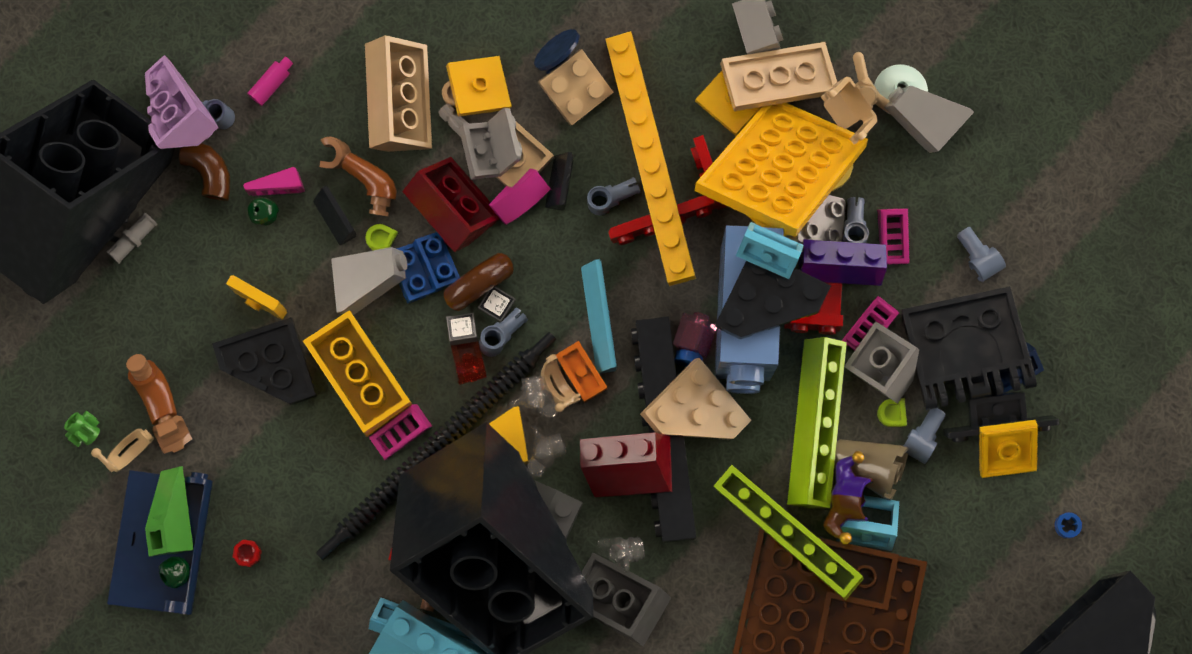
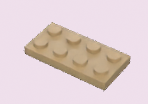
M825 42L723 58L720 63L734 111L821 97L837 83Z

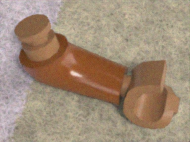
M335 137L321 139L324 146L335 148L336 156L332 162L320 161V167L328 169L343 168V170L365 185L366 195L371 196L370 204H373V210L369 209V213L389 216L386 208L390 207L391 199L396 200L397 197L396 186L391 177L377 166L351 153L349 146Z
M136 354L131 356L126 363L129 370L128 379L141 397L152 425H155L152 431L164 454L171 451L175 453L183 449L184 445L192 440V437L182 416L177 415L173 396L164 374L154 362L146 360L143 355Z

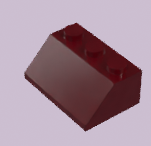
M452 157L417 171L402 191L454 252L470 245L500 220L489 206L491 202Z
M653 432L580 439V465L594 497L672 492L670 435Z

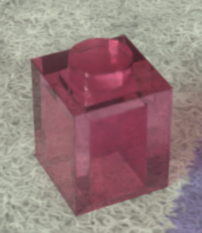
M694 312L693 315L683 313L673 345L679 350H691L707 358L717 328L709 321L710 317L699 312Z

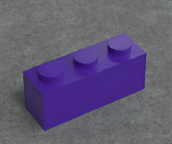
M803 239L802 244L804 246L799 257L800 271L823 282L882 285L887 270L886 245Z

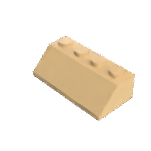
M386 35L366 43L369 148L387 152L432 149L427 45Z

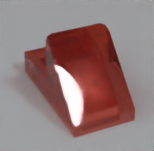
M478 341L451 345L459 385L487 378Z

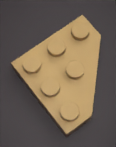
M700 358L694 359L640 413L656 433L695 438L734 439L751 421Z

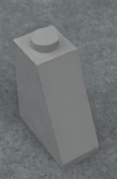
M914 86L902 89L898 87L888 97L890 102L884 107L929 153L938 152L974 113L968 107Z
M389 247L332 258L337 313L344 314L350 310L354 315L406 278L405 270L407 269V259L403 251Z

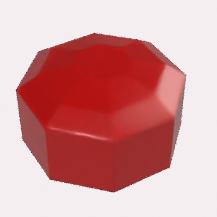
M242 540L234 546L233 558L239 566L253 567L260 561L262 550L255 541Z

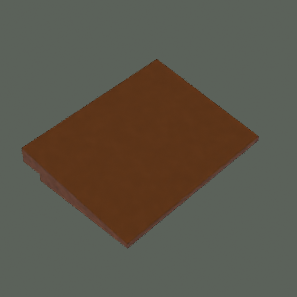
M761 528L759 529L733 654H739L741 647V654H909L927 568L926 561L819 538L864 578L845 601L768 534L764 545L765 531ZM753 591H754V596H753V601H752L751 595H752V593H753Z

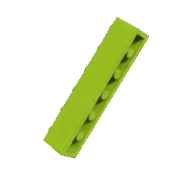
M827 337L804 340L787 505L809 509L830 508L847 342Z
M733 465L728 468L714 485V488L845 601L863 581L864 578L858 571Z

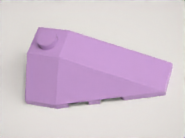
M165 55L145 72L146 95L150 97V106L147 107V113L151 116V124L148 125V129L155 144L160 149L199 146L218 128L213 117Z

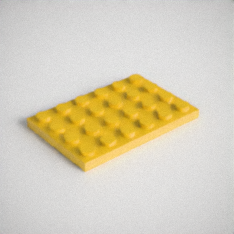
M788 103L763 106L696 182L695 191L773 228H783L784 233L796 237L866 148L868 139L864 138L853 144L850 138L855 134L854 132Z

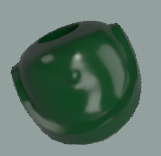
M258 197L250 202L247 211L252 223L267 226L276 220L279 208L274 201L265 197Z
M170 557L159 565V575L166 586L174 589L179 588L189 580L190 567L184 558Z

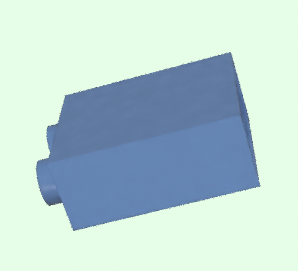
M726 225L720 248L717 319L746 260L737 257L736 253L748 226ZM764 227L782 236L784 234L783 228ZM780 326L758 332L743 339L736 338L717 328L715 377L727 379L726 391L740 394L759 393L760 385H763L764 381H770L778 366Z

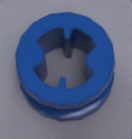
M1074 513L1059 515L1055 521V530L1063 538H1072L1081 532L1082 522ZM1072 519L1074 521L1072 526H1075V530L1065 532L1062 527H1065L1061 525L1062 520Z

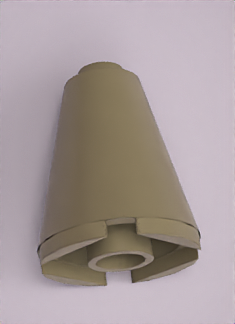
M839 439L836 444L834 468L836 469L837 462L840 459L853 456L856 451L862 452L864 460L862 463H855L852 466L854 474L856 476L872 478L873 483L867 484L865 487L884 499L892 500L897 491L892 489L893 484H897L898 480L901 481L908 458V453H906L908 447Z

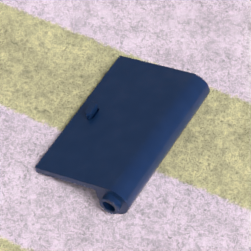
M129 470L107 604L192 615L213 481L208 480V474L191 472V477L184 478L193 550L170 555L149 556L145 527L160 474ZM170 557H182L188 562L190 567L189 580L179 588L174 589L166 586L160 578L159 565Z

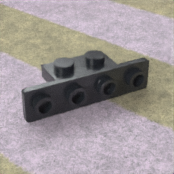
M1023 391L996 394L972 401L970 398H967L970 425L943 429V434L949 439L952 438L953 442H963L969 440L968 436L979 435V427L1036 420L1039 432L1049 431L1051 426L1059 425V419L1053 415L1027 418L1025 393Z

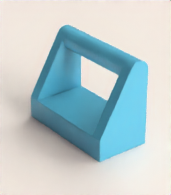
M750 222L736 256L789 279L804 245Z
M864 495L866 500L863 505L864 507L891 511L890 525L869 521H847L841 529L843 532L851 534L852 541L849 544L892 551L898 530L899 501Z

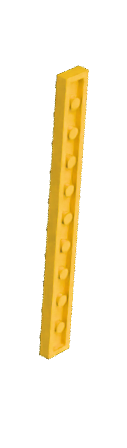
M630 31L606 38L669 286L694 280L696 276L633 35Z

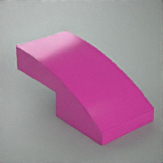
M530 168L513 187L506 186L489 206L501 221L507 225L535 205L551 188L537 170Z

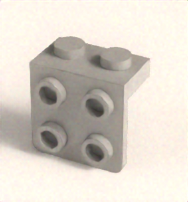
M502 108L488 122L463 124L459 127L471 180L501 177L521 160L522 146L517 139L515 131L516 121L509 108Z
M828 195L796 237L791 235L785 237L801 244L803 239L841 242L844 229L845 200Z

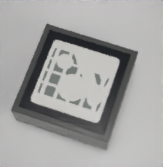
M495 286L487 292L478 309L495 320L502 322L516 299Z
M474 313L446 317L450 345L478 341Z

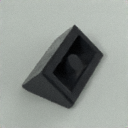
M572 152L554 156L549 181L551 189L547 193L545 208L565 210L574 162Z
M328 186L322 187L313 202L338 244L343 245L355 238L357 234Z

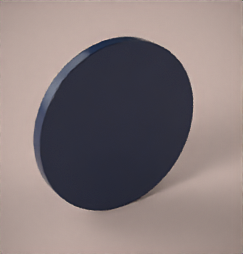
M569 29L548 41L538 52L534 61L535 67L540 71L548 70L546 72L548 74L569 58V54L579 42L580 36L578 32L574 29Z

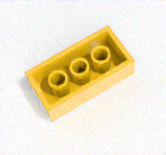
M350 310L303 340L367 437L413 405Z

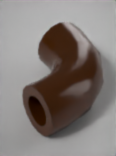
M203 143L199 146L180 147V164L195 168L203 178L201 195L209 199L228 201L230 195V174L224 159L211 146Z
M497 253L461 276L444 290V299L447 305L453 310L461 311L489 290L511 277L514 270L511 259L503 253Z

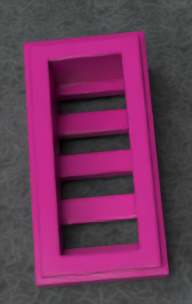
M296 167L282 170L244 183L243 185L248 195L252 196L305 192Z
M877 209L880 244L886 245L887 264H908V209ZM900 217V222L887 223V218ZM900 228L901 233L887 234V229ZM901 239L902 244L887 245V240ZM902 250V255L888 256V251Z
M877 296L842 341L847 342L846 345L855 351L860 343L852 336L855 333L862 339L865 337L866 333L859 327L863 325L870 330L873 324L867 320L868 316L888 328L899 312L881 297ZM877 307L889 318L885 320L874 309Z
M414 404L375 432L369 439L384 460H386L430 429L432 425L419 406ZM410 415L413 416V418L420 426L417 429L412 423V421L409 419ZM402 421L411 432L408 436L399 424ZM392 428L395 429L402 439L399 443L390 432ZM385 434L393 445L391 449H388L381 439L382 435Z

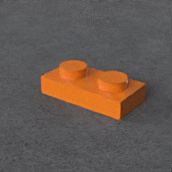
M579 341L556 354L559 364L577 393H580L584 403L608 389Z

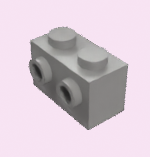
M741 0L732 3L747 54L781 49L779 42L783 41V36L779 25L774 26L771 17L776 16L771 0Z

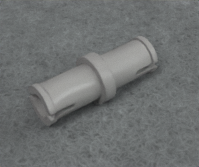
M144 212L129 230L125 229L122 232L123 236L106 252L120 264L135 246L139 247L142 244L140 241L158 224Z

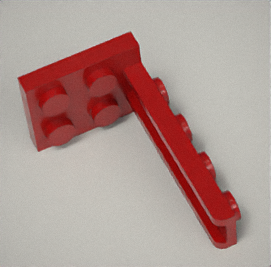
M703 135L693 138L695 147L690 148L697 169L703 168L704 170L703 173L699 174L700 177L713 164ZM705 195L677 204L682 224L686 223L687 218L693 216L703 218L712 214L713 209L717 208V210L728 207ZM650 214L614 226L609 230L611 241L613 244L618 242L619 245L631 243L635 240L634 237L641 234L645 236L655 234Z

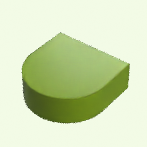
M383 224L373 225L366 232V243L371 250L389 248L392 246L398 232Z
M901 398L898 404L891 399L885 400L880 404L877 416L883 425L887 427L907 426L905 398Z

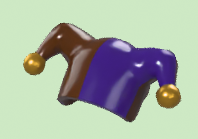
M856 451L853 456L840 459L837 462L836 485L831 495L832 509L824 521L826 532L840 539L842 544H849L852 541L851 534L843 532L841 529L847 521L865 522L868 520L862 512V506L866 502L863 489L867 484L873 483V479L856 476L852 470V466L855 463L859 464L864 460V455L860 451Z

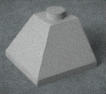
M875 321L844 367L898 404L914 380L919 349Z

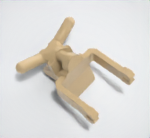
M856 52L853 55L858 82L855 84L850 77L846 76L821 96L824 101V107L838 126L847 129L859 120L863 121V125L850 138L853 144L863 140L869 130L876 124L877 115L872 110L873 105L876 104L888 112L884 107L890 102L880 95L868 77L864 55L861 52Z

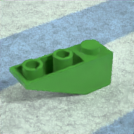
M183 466L164 470L160 473L145 527L149 556L170 555L193 550Z

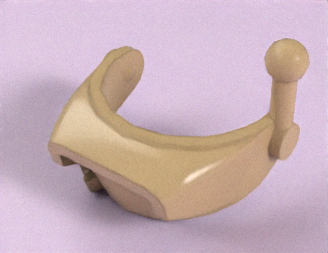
M552 354L546 358V362L541 370V381L556 404L555 410L562 412L564 408L580 401L581 395L580 393L576 394L570 388L558 366L557 356Z
M139 428L126 436L110 452L107 459L101 454L99 448L93 449L91 454L93 457L98 458L111 472H118L133 461L154 440V437L146 429L143 431ZM138 438L137 441H135L131 446H129V447L127 448V450H126L121 456H119V453H120L130 442H132L134 439Z

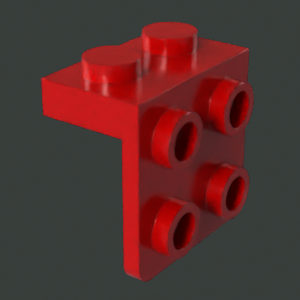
M825 282L831 285L819 312L785 324L784 328L791 329L792 332L796 333L818 330L820 334L833 335L839 332L843 327V315H841L842 283Z

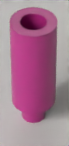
M284 57L280 63L275 61L248 91L247 95L260 106H263L290 75L287 70L292 66V61L287 57Z

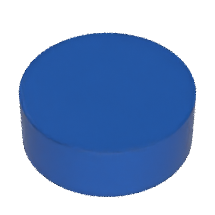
M680 349L676 352L674 362L687 367L696 358H700L703 361V357L694 351Z

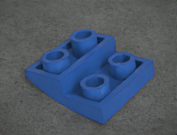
M437 232L415 239L413 243L397 248L403 251L407 259L406 278L399 283L407 304L445 289L460 278L447 246Z

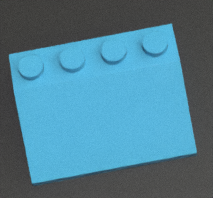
M402 600L395 608L369 654L487 653Z

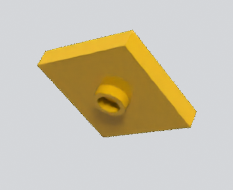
M500 56L450 62L446 65L458 117L500 111L502 108H511Z
M722 71L695 99L697 104L735 136L761 108L734 111Z
M230 276L226 284L235 294L246 299V305L257 311H260L262 308L283 320L287 310L278 300L238 277Z
M1036 420L979 427V470L982 478L1037 471L1038 425Z

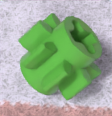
M85 411L83 415L78 412L74 413L69 417L64 426V429L68 431L65 434L68 438L67 440L77 447L82 442L85 445H90L100 433V429L97 427L99 421L88 411Z

